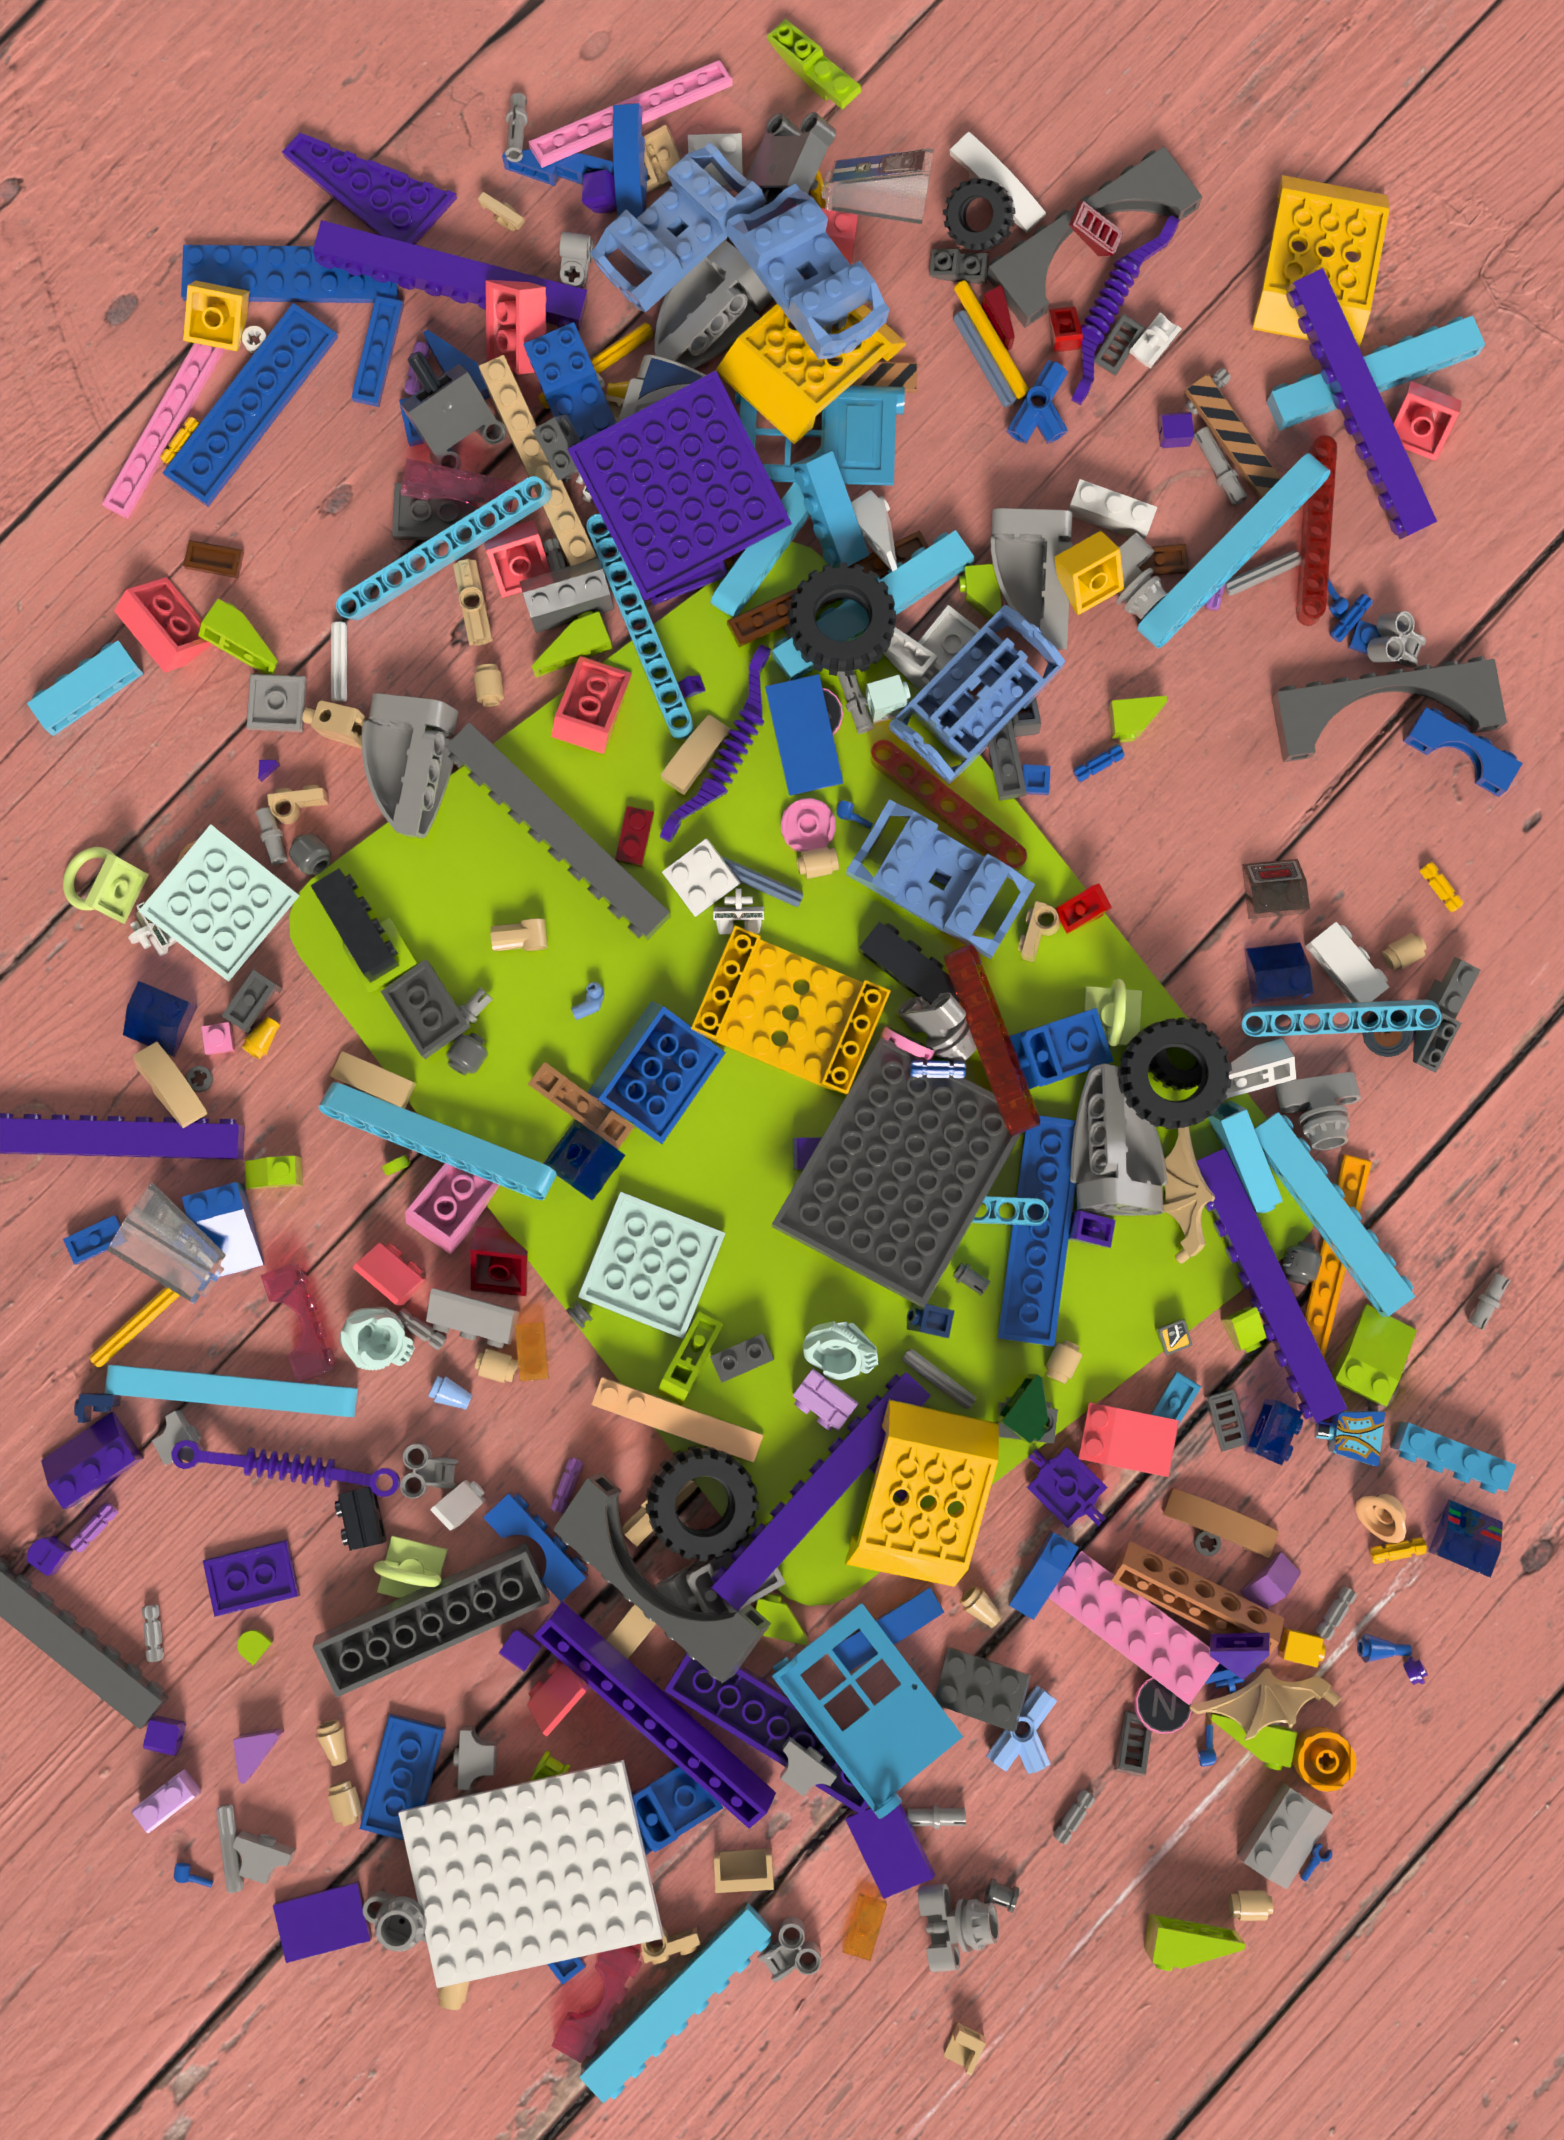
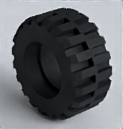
M839 562V568H832L831 564L824 565L822 572L818 573L817 570L809 573L808 580H802L797 586V593L792 596L791 608L789 609L790 636L793 638V645L796 651L801 652V658L806 663L811 661L814 664V669L820 672L824 668L829 670V675L837 676V672H845V676L854 675V670L858 669L862 673L869 669V665L872 662L877 664L882 659V654L887 652L890 647L896 622L895 602L893 596L888 594V586L885 582L881 581L879 583L877 581L878 575L873 571H869L868 574L863 572L864 566L855 564L854 569L847 568V562ZM847 598L854 600L868 613V627L860 637L851 641L840 642L829 639L817 628L816 614L818 609L832 599Z
M1172 1018L1156 1022L1138 1032L1127 1044V1048L1120 1058L1121 1066L1118 1068V1077H1120L1121 1081L1119 1088L1127 1099L1125 1102L1128 1107L1133 1108L1136 1112L1135 1115L1140 1119L1149 1121L1153 1126L1166 1127V1129L1189 1127L1201 1123L1206 1118L1212 1116L1218 1111L1219 1105L1223 1104L1227 1098L1226 1091L1231 1087L1232 1079H1229L1232 1065L1231 1062L1228 1063L1226 1057L1229 1053L1226 1047H1222L1218 1042L1220 1038L1215 1033L1211 1034L1208 1032V1027L1201 1023L1194 1024L1192 1020L1184 1018L1182 1020ZM1169 1047H1178L1189 1051L1197 1060L1201 1071V1080L1197 1090L1190 1097L1180 1101H1171L1159 1096L1151 1087L1148 1079V1068L1152 1058L1159 1051Z
M697 1446L688 1447L687 1451L682 1452L679 1450L673 1453L674 1457L668 1461L665 1459L659 1464L661 1468L657 1473H653L650 1478L652 1481L651 1486L647 1487L646 1497L648 1501L645 1505L652 1529L668 1549L674 1553H679L687 1559L697 1558L698 1561H707L709 1557L719 1559L724 1557L723 1553L727 1551L734 1552L738 1549L737 1544L741 1540L746 1541L750 1536L748 1530L750 1526L754 1527L757 1521L755 1511L759 1510V1501L756 1499L758 1492L756 1485L751 1480V1475L731 1455L712 1447L698 1448ZM708 1476L718 1480L724 1486L728 1495V1506L723 1517L713 1526L700 1530L692 1529L683 1524L679 1519L675 1507L676 1498L681 1488L688 1481L696 1477Z

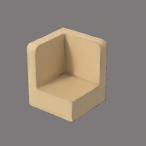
M957 2023L944 2051L945 2058L963 2066L965 2072L972 2075L986 2045L984 2035Z

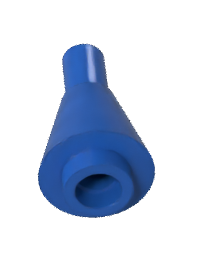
M1365 1633L1358 1640L1357 1653L1367 1663L1393 1656H1411L1412 1647L1407 1644H1394L1393 1642Z

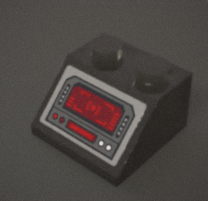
M1298 859L1242 864L1248 919L1304 914L1310 909L1307 880Z

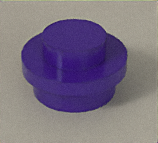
M1413 1656L1409 1657V1661L1403 1663V1666L1413 1685L1417 1683L1425 1684L1424 1677L1428 1676L1424 1664L1420 1659L1415 1661Z

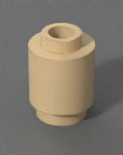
M495 664L477 666L476 673L474 674L477 702L483 703L485 707L499 705V701L504 699L501 671L498 670V666Z
M828 847L803 851L801 852V858H797L799 874H805L806 879L833 874V871L839 870L835 848L828 849Z
M1409 933L1389 944L1386 950L1382 952V956L1392 971L1396 969L1402 970L1425 957L1424 950L1427 947L1421 936Z
M1064 1340L1063 1344L1057 1342L1045 1366L1048 1368L1045 1375L1066 1384L1068 1378L1072 1379L1083 1354L1078 1352L1080 1347L1067 1340Z
M486 1348L485 1353L479 1352L475 1369L479 1370L478 1376L505 1383V1381L512 1382L517 1370L518 1360L512 1359L513 1356Z
M350 1780L329 1786L327 1798L335 1823L341 1822L342 1826H347L358 1822V1816L363 1811L356 1787L352 1786Z
M1237 1890L1236 1893H1230L1229 1910L1231 1918H1238L1239 1921H1267L1268 1915L1273 1914L1272 1897L1267 1896L1265 1890Z
M470 1981L438 1988V2005L450 2010L461 2009L462 2003L466 2001Z

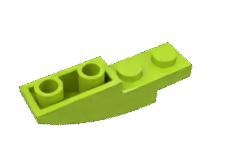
M787 19L782 21L766 36L768 42L786 64L823 100L827 101L830 99L843 110L862 92L859 83L823 55L822 48Z

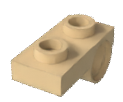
M307 785L302 787L303 790L299 791L281 788L275 790L274 794H267L268 805L272 814L280 822L292 824L298 820L300 808L328 805L327 792L323 788H319L318 785ZM283 804H291V810L288 814H279L280 807Z
M1038 901L1035 902L1034 909L1029 908L1026 916V924L1029 925L1026 935L1022 934L1018 946V951H1022L1021 956L1023 960L1030 962L1035 961L1041 936L1053 935L1060 928V919L1057 911L1046 903ZM1051 915L1054 917V921L1049 926H1042L1039 924L1041 917Z
M662 1926L664 1933L662 1938L663 1944L659 1947H653L648 1942L641 1943V1953L645 1963L652 1961L653 1964L665 1962L669 1959V1955L680 1952L681 1955L692 1953L701 1944L699 1928L697 1926L669 1936L665 1927Z

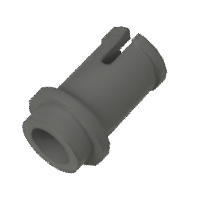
M961 1262L955 1270L953 1277L956 1278L957 1283L962 1282L981 1296L983 1291L985 1292L989 1286L990 1280L971 1269L969 1263L965 1265Z

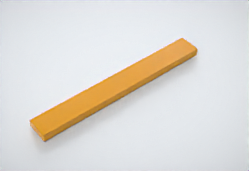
M1343 1154L1336 1184L1345 1194L1343 1200L1349 1207L1353 1206L1360 1214L1372 1161ZM1322 1238L1319 1250L1322 1262L1317 1279L1311 1283L1304 1317L1323 1358H1325L1346 1268Z

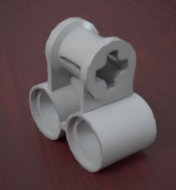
M562 232L560 240V257H562L560 278L564 284L583 288L586 284L588 267L592 262L590 252L594 249V240L590 235ZM576 269V272L580 274V277L575 278L574 282H572V280L567 276L568 274H572L573 270Z
M1409 612L1384 613L1379 617L1377 630L1381 637L1372 639L1367 648L1368 657L1372 662L1395 661L1406 667L1414 668L1417 666V656L1421 646L1425 645L1426 639L1413 632L1415 623L1413 616Z
M415 1443L408 1446L403 1453V1462L409 1469H413V1472L405 1475L401 1480V1492L407 1498L414 1499L424 1495L428 1491L429 1486L456 1488L454 1473L455 1465L458 1464L459 1459L432 1458L430 1447L423 1443ZM415 1448L422 1450L424 1453V1461L421 1464H416L411 1459V1453ZM412 1477L418 1478L422 1483L421 1490L418 1493L412 1492L409 1489L408 1483Z
M789 1916L781 1922L779 1941L765 1948L757 1956L759 1961H763L771 1972V1979L774 1983L785 1978L795 1968L804 1975H812L819 1970L821 1965V1950L815 1942L804 1941L805 1926L795 1916ZM789 1927H794L799 1931L800 1935L795 1939H790L785 1936L784 1931ZM805 1952H810L815 1955L816 1960L807 1964L801 1960L800 1956Z

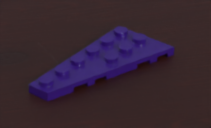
M299 133L282 151L283 156L380 236L416 245L457 199V195L449 190L446 192L435 188L431 183L426 181L423 183L408 177V174L372 160L366 161L358 158L354 153L340 151L330 147V144L302 133Z

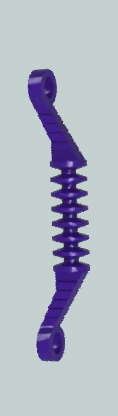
M1170 215L1160 236L1116 260L1114 264L1115 269L1110 271V278L1104 282L1105 288H1101L1099 291L1101 297H1097L1094 300L1096 306L1090 308L1089 313L1091 315H1087L1084 319L1085 324L1081 325L1083 333L1081 343L1083 378L1076 388L1071 401L1080 406L1083 404L1094 382V352L1105 339L1103 334L1109 331L1108 325L1114 322L1113 315L1119 313L1118 306L1123 305V297L1128 296V288L1134 285L1133 279L1139 276V269L1143 262L1168 246L1181 219Z
M761 644L755 652L749 666V697L743 709H740L738 712L744 720H734L733 724L739 730L729 729L728 734L734 739L723 740V743L729 748L728 750H718L723 760L713 759V763L718 767V769H708V773L713 779L703 778V785L698 794L670 814L660 834V838L670 843L675 837L682 820L727 794L728 790L722 784H732L733 782L727 774L738 773L733 763L742 765L743 760L738 754H748V750L743 747V744L752 746L754 743L748 737V734L757 736L759 732L753 725L763 726L764 724L760 673L765 667L772 649Z
M192 1440L178 1442L171 1452L173 1463L182 1469L193 1468L199 1463L223 1464L243 1467L244 1475L250 1476L253 1469L256 1468L258 1478H261L264 1471L267 1470L268 1478L273 1479L277 1471L279 1472L280 1481H284L287 1473H290L291 1482L295 1483L298 1475H301L302 1483L306 1484L310 1476H312L313 1485L315 1486L319 1484L321 1478H324L325 1487L329 1488L333 1480L369 1486L376 1495L381 1497H388L394 1494L400 1486L399 1475L391 1468H381L373 1474H366L364 1472L335 1467V1459H329L325 1467L323 1466L322 1457H318L315 1465H312V1459L309 1455L306 1456L304 1463H301L299 1454H296L293 1461L290 1462L289 1453L287 1452L283 1454L281 1460H278V1452L273 1451L270 1459H268L265 1449H262L259 1456L256 1457L255 1448L252 1447L248 1449L246 1455L204 1451L197 1442ZM185 1446L191 1447L194 1451V1457L189 1463L182 1461L180 1458V1451ZM382 1474L389 1475L393 1480L392 1487L389 1490L384 1491L378 1486L377 1481Z

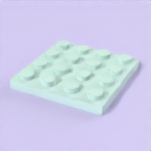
M210 824L143 904L139 912L229 982L299 895Z
M620 1192L578 1297L684 1339L726 1233Z

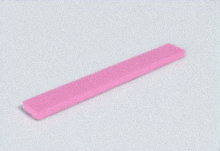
M718 60L615 105L639 103L642 106V124H645L731 87L732 78L722 62ZM613 106L529 141V148L541 168L612 138Z
M197 343L193 344L102 503L105 508L126 519L130 517L162 461L160 455L165 448L169 449L168 444L181 428L225 349Z

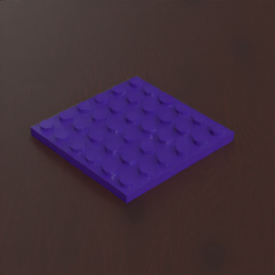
M716 371L567 449L644 601L792 525Z

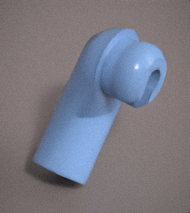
M590 983L586 988L585 1001L571 1007L576 1020L591 1015L601 1008L605 994L603 987L599 983Z

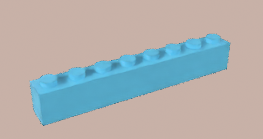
M1473 315L1464 319L1460 316L1452 319L1446 326L1441 328L1437 326L1430 327L1420 336L1414 338L1412 335L1404 337L1391 347L1387 345L1380 346L1372 354L1363 358L1380 393L1478 356L1486 344ZM1321 373L1315 376L1312 374L1304 375L1291 385H1287V383L1280 384L1272 389L1267 400V405L1278 431L1337 409L1332 399L1333 392L1331 387L1324 382Z
M956 530L949 535L945 532L934 540L932 546L927 549L924 547L918 549L911 555V560L905 564H902V562L897 563L896 570L892 571L889 569V574L882 579L878 577L877 581L879 583L884 581L888 586V594L893 596L895 602L894 610L897 615L963 572L965 566H972L974 555ZM847 598L842 601L844 604L836 609L831 607L825 610L820 615L821 619L816 621L819 631L829 639L840 642L851 641L860 637L868 627L869 619L866 610L856 601ZM785 637L774 645L775 649L772 650V658L788 681L800 679L814 670V664L811 661L806 663L801 658V652L796 651L793 645V638L788 639V637Z
M1279 1112L1273 1114L1254 1128L1268 1165L1381 1317H1389L1416 1297L1411 1291L1414 1289L1413 1285L1404 1275L1400 1276L1396 1271L1394 1259L1387 1252L1383 1253L1378 1247V1238L1370 1229L1366 1230L1361 1224L1362 1217L1353 1206L1349 1207L1343 1200L1345 1194L1336 1183L1332 1185L1326 1177L1328 1172L1324 1165L1318 1160L1315 1162L1311 1157L1309 1145L1303 1138H1297L1292 1131L1294 1126L1285 1115L1281 1116Z
M747 1903L581 2069L579 2078L603 2104L610 2097L613 2100L618 2097L625 2088L624 2083L631 2076L635 2079L645 2069L646 2064L644 2062L651 2055L657 2057L666 2048L667 2043L665 2041L672 2034L678 2036L687 2027L688 2022L686 2020L693 2013L699 2015L708 2006L709 2001L707 1999L714 1992L720 1994L729 1985L730 1981L728 1978L735 1971L741 1973L751 1962L749 1957L756 1950L759 1953L762 1952L772 1941L770 1938L772 1927Z

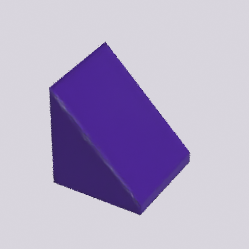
M700 675L687 676L677 683L684 699L706 691Z
M259 760L258 779L263 782L280 766L277 760Z

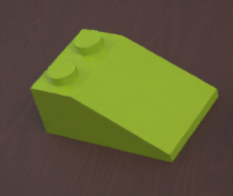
M1365 1304L1331 1372L1335 1383L1378 1406L1387 1407L1401 1378L1417 1330L1391 1316L1381 1317L1374 1307Z
M1150 1914L1144 1950L1156 1968L1172 1971L1173 1967L1182 1969L1245 1950L1246 1944L1234 1929Z

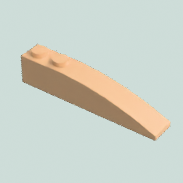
M605 1377L601 1378L592 1402L593 1406L754 1462L763 1438L762 1434Z

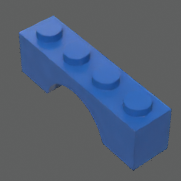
M1426 707L1418 715L1403 742L1425 755L1443 747L1461 750L1471 759L1475 767V784L1497 797L1504 794L1523 763L1518 761L1513 753L1506 750L1501 751L1492 746L1493 743L1489 739L1482 736L1477 737L1468 732L1469 729L1465 725L1458 722L1453 723L1444 718L1445 715L1439 710Z
M510 1492L483 1518L502 1539L511 1535H524L539 1543L546 1556V1571L542 1582L561 1602L588 1577V1574L585 1572L588 1568L579 1557L575 1556L572 1558L567 1553L566 1549L568 1546L562 1542L558 1535L553 1537L546 1530L549 1525L539 1514L535 1517L527 1509L530 1505L519 1493L514 1495Z

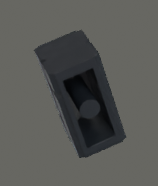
M371 1487L338 1494L339 1500L335 1501V1510L338 1518H343L345 1528L341 1529V1538L343 1545L349 1546V1551L382 1544L387 1541L378 1498Z

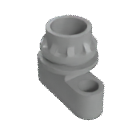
M1135 533L1119 547L1124 590L1118 592L1120 596L1116 604L1121 606L1125 603L1124 610L1127 613L1136 614L1143 620L1167 593L1162 589L1161 579L1157 575L1151 577L1154 572L1151 568L1144 572L1139 569L1153 554L1154 549L1138 533Z
M951 993L939 994L938 998L931 1005L922 996L913 997L904 1002L897 1011L899 1017L913 1033L925 1032L928 1036L926 1046L935 1050L934 1054L937 1057L950 1061V1064H954V1061H965L975 1052L979 1045V1041L974 1036V1028L968 1022L965 1010Z
M1346 1072L1291 1080L1280 1083L1275 1087L1281 1113L1307 1111L1299 1117V1123L1302 1126L1303 1135L1310 1140L1312 1149L1330 1150L1348 1142L1347 1131L1350 1127L1348 1109L1344 1105L1356 1103L1361 1099L1355 1073Z
M946 1883L919 1887L918 1903L920 1915L928 1917L929 1924L926 1925V1932L931 1935L932 1945L926 1948L928 1963L932 1972L959 1970L960 1951L958 1943L965 1953L971 1952L972 1949L974 1951L982 1950L987 1944L997 1943L999 1938V1922L993 1903L984 1904L977 1899H970L968 1901L966 1899H959L956 1904V1910H953L950 1891Z
M376 1891L370 1895L363 1906V1915L367 1921L375 1924V1934L380 1944L386 1949L400 1952L411 1949L420 1940L427 1943L425 1936L427 1925L425 1912L417 1901L404 1896L396 1897V1895L384 1891ZM378 1901L383 1904L378 1913L372 1910L371 1902Z

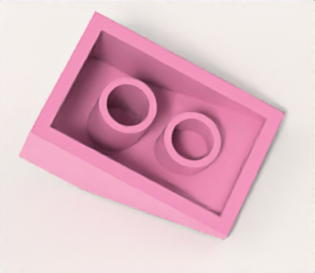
M445 1163L406 1210V1223L451 1255L470 1232L500 1185Z

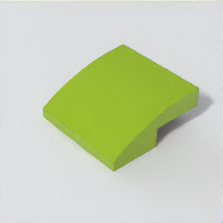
M390 917L380 923L385 930L381 935L385 942L390 940L396 948L398 955L394 957L399 966L370 983L361 972L345 944L342 946L369 993L418 965Z

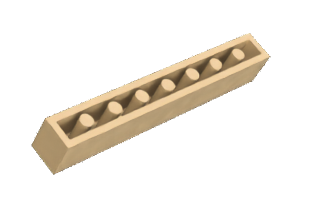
M502 355L480 365L479 370L528 478L531 476L538 477L551 487L552 496L550 501L543 505L542 509L568 565L572 566L596 559L597 556L562 480H557L532 431L537 426L505 356ZM541 484L535 485L533 489L538 497L541 495L542 486Z

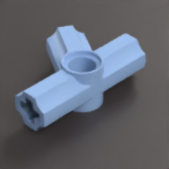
M1036 1685L1024 1701L1019 1722L1025 1721L1029 1724L1028 1731L1023 1735H1018L1015 1732L1004 1729L987 1752L986 1757L1005 1771L1009 1769L1018 1755H1020L1027 1774L1036 1773L1049 1766L1050 1761L1036 1730L1057 1700Z

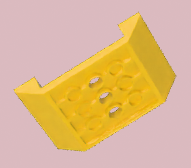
M1282 175L1276 203H1278L1265 277L1261 296L1256 306L1252 329L1309 340L1307 334L1302 333L1299 328V317L1295 308H1291L1287 301L1286 294L1288 292L1286 288L1293 282L1323 268L1360 348L1371 312L1390 209L1388 195ZM1300 241L1305 245L1306 250L1297 252L1292 248V243ZM1322 246L1330 248L1332 256L1323 257L1319 253L1318 248ZM1355 252L1359 257V261H1348L1345 253Z
M777 303L736 339L717 367L716 372L795 444L813 428L816 415L882 357L888 362L906 346V342L886 324L882 325L870 338L862 341L850 353H842L837 357H833L839 359L841 365L832 366L827 362L828 359L817 358L798 330H792L788 327V323L791 321ZM862 305L849 312L846 325L840 329L833 325L831 334H839L861 322L871 310L867 306Z
M735 926L691 1029L718 1044L813 1084L848 1094L891 991L867 980L864 983L765 942L761 940V936ZM798 980H804L809 985V991L804 995L795 993L793 989L794 983ZM789 1005L796 1007L799 1013L798 1017L792 1021L786 1020L782 1015L783 1009ZM776 1031L786 1033L788 1037L787 1043L783 1046H776L771 1039L773 1033Z
M889 1399L882 1428L886 1432L859 1536H852L845 1564L955 1586L969 1569L996 1471L999 1453V1424ZM903 1489L907 1491V1497L904 1501L899 1503L893 1501V1495L897 1490ZM924 1496H934L935 1501L931 1507L922 1508L920 1506ZM954 1501H960L962 1503L961 1510L956 1514L948 1513L949 1504Z

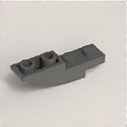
M1454 957L1442 982L1434 980L1426 1000H1432L1438 1005L1441 1012V1022L1434 1029L1416 1030L1413 1048L1414 1063L1434 1073L1437 1072L1462 1024L1455 1019L1481 971L1480 969ZM1424 1009L1420 1014V1018L1425 1021L1431 1020L1435 1016V1011Z

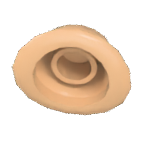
M1379 1494L1377 1496H1364L1356 1501L1355 1510L1358 1519L1371 1533L1390 1543H1399L1404 1540L1406 1534V1511L1403 1504L1397 1498L1388 1494Z

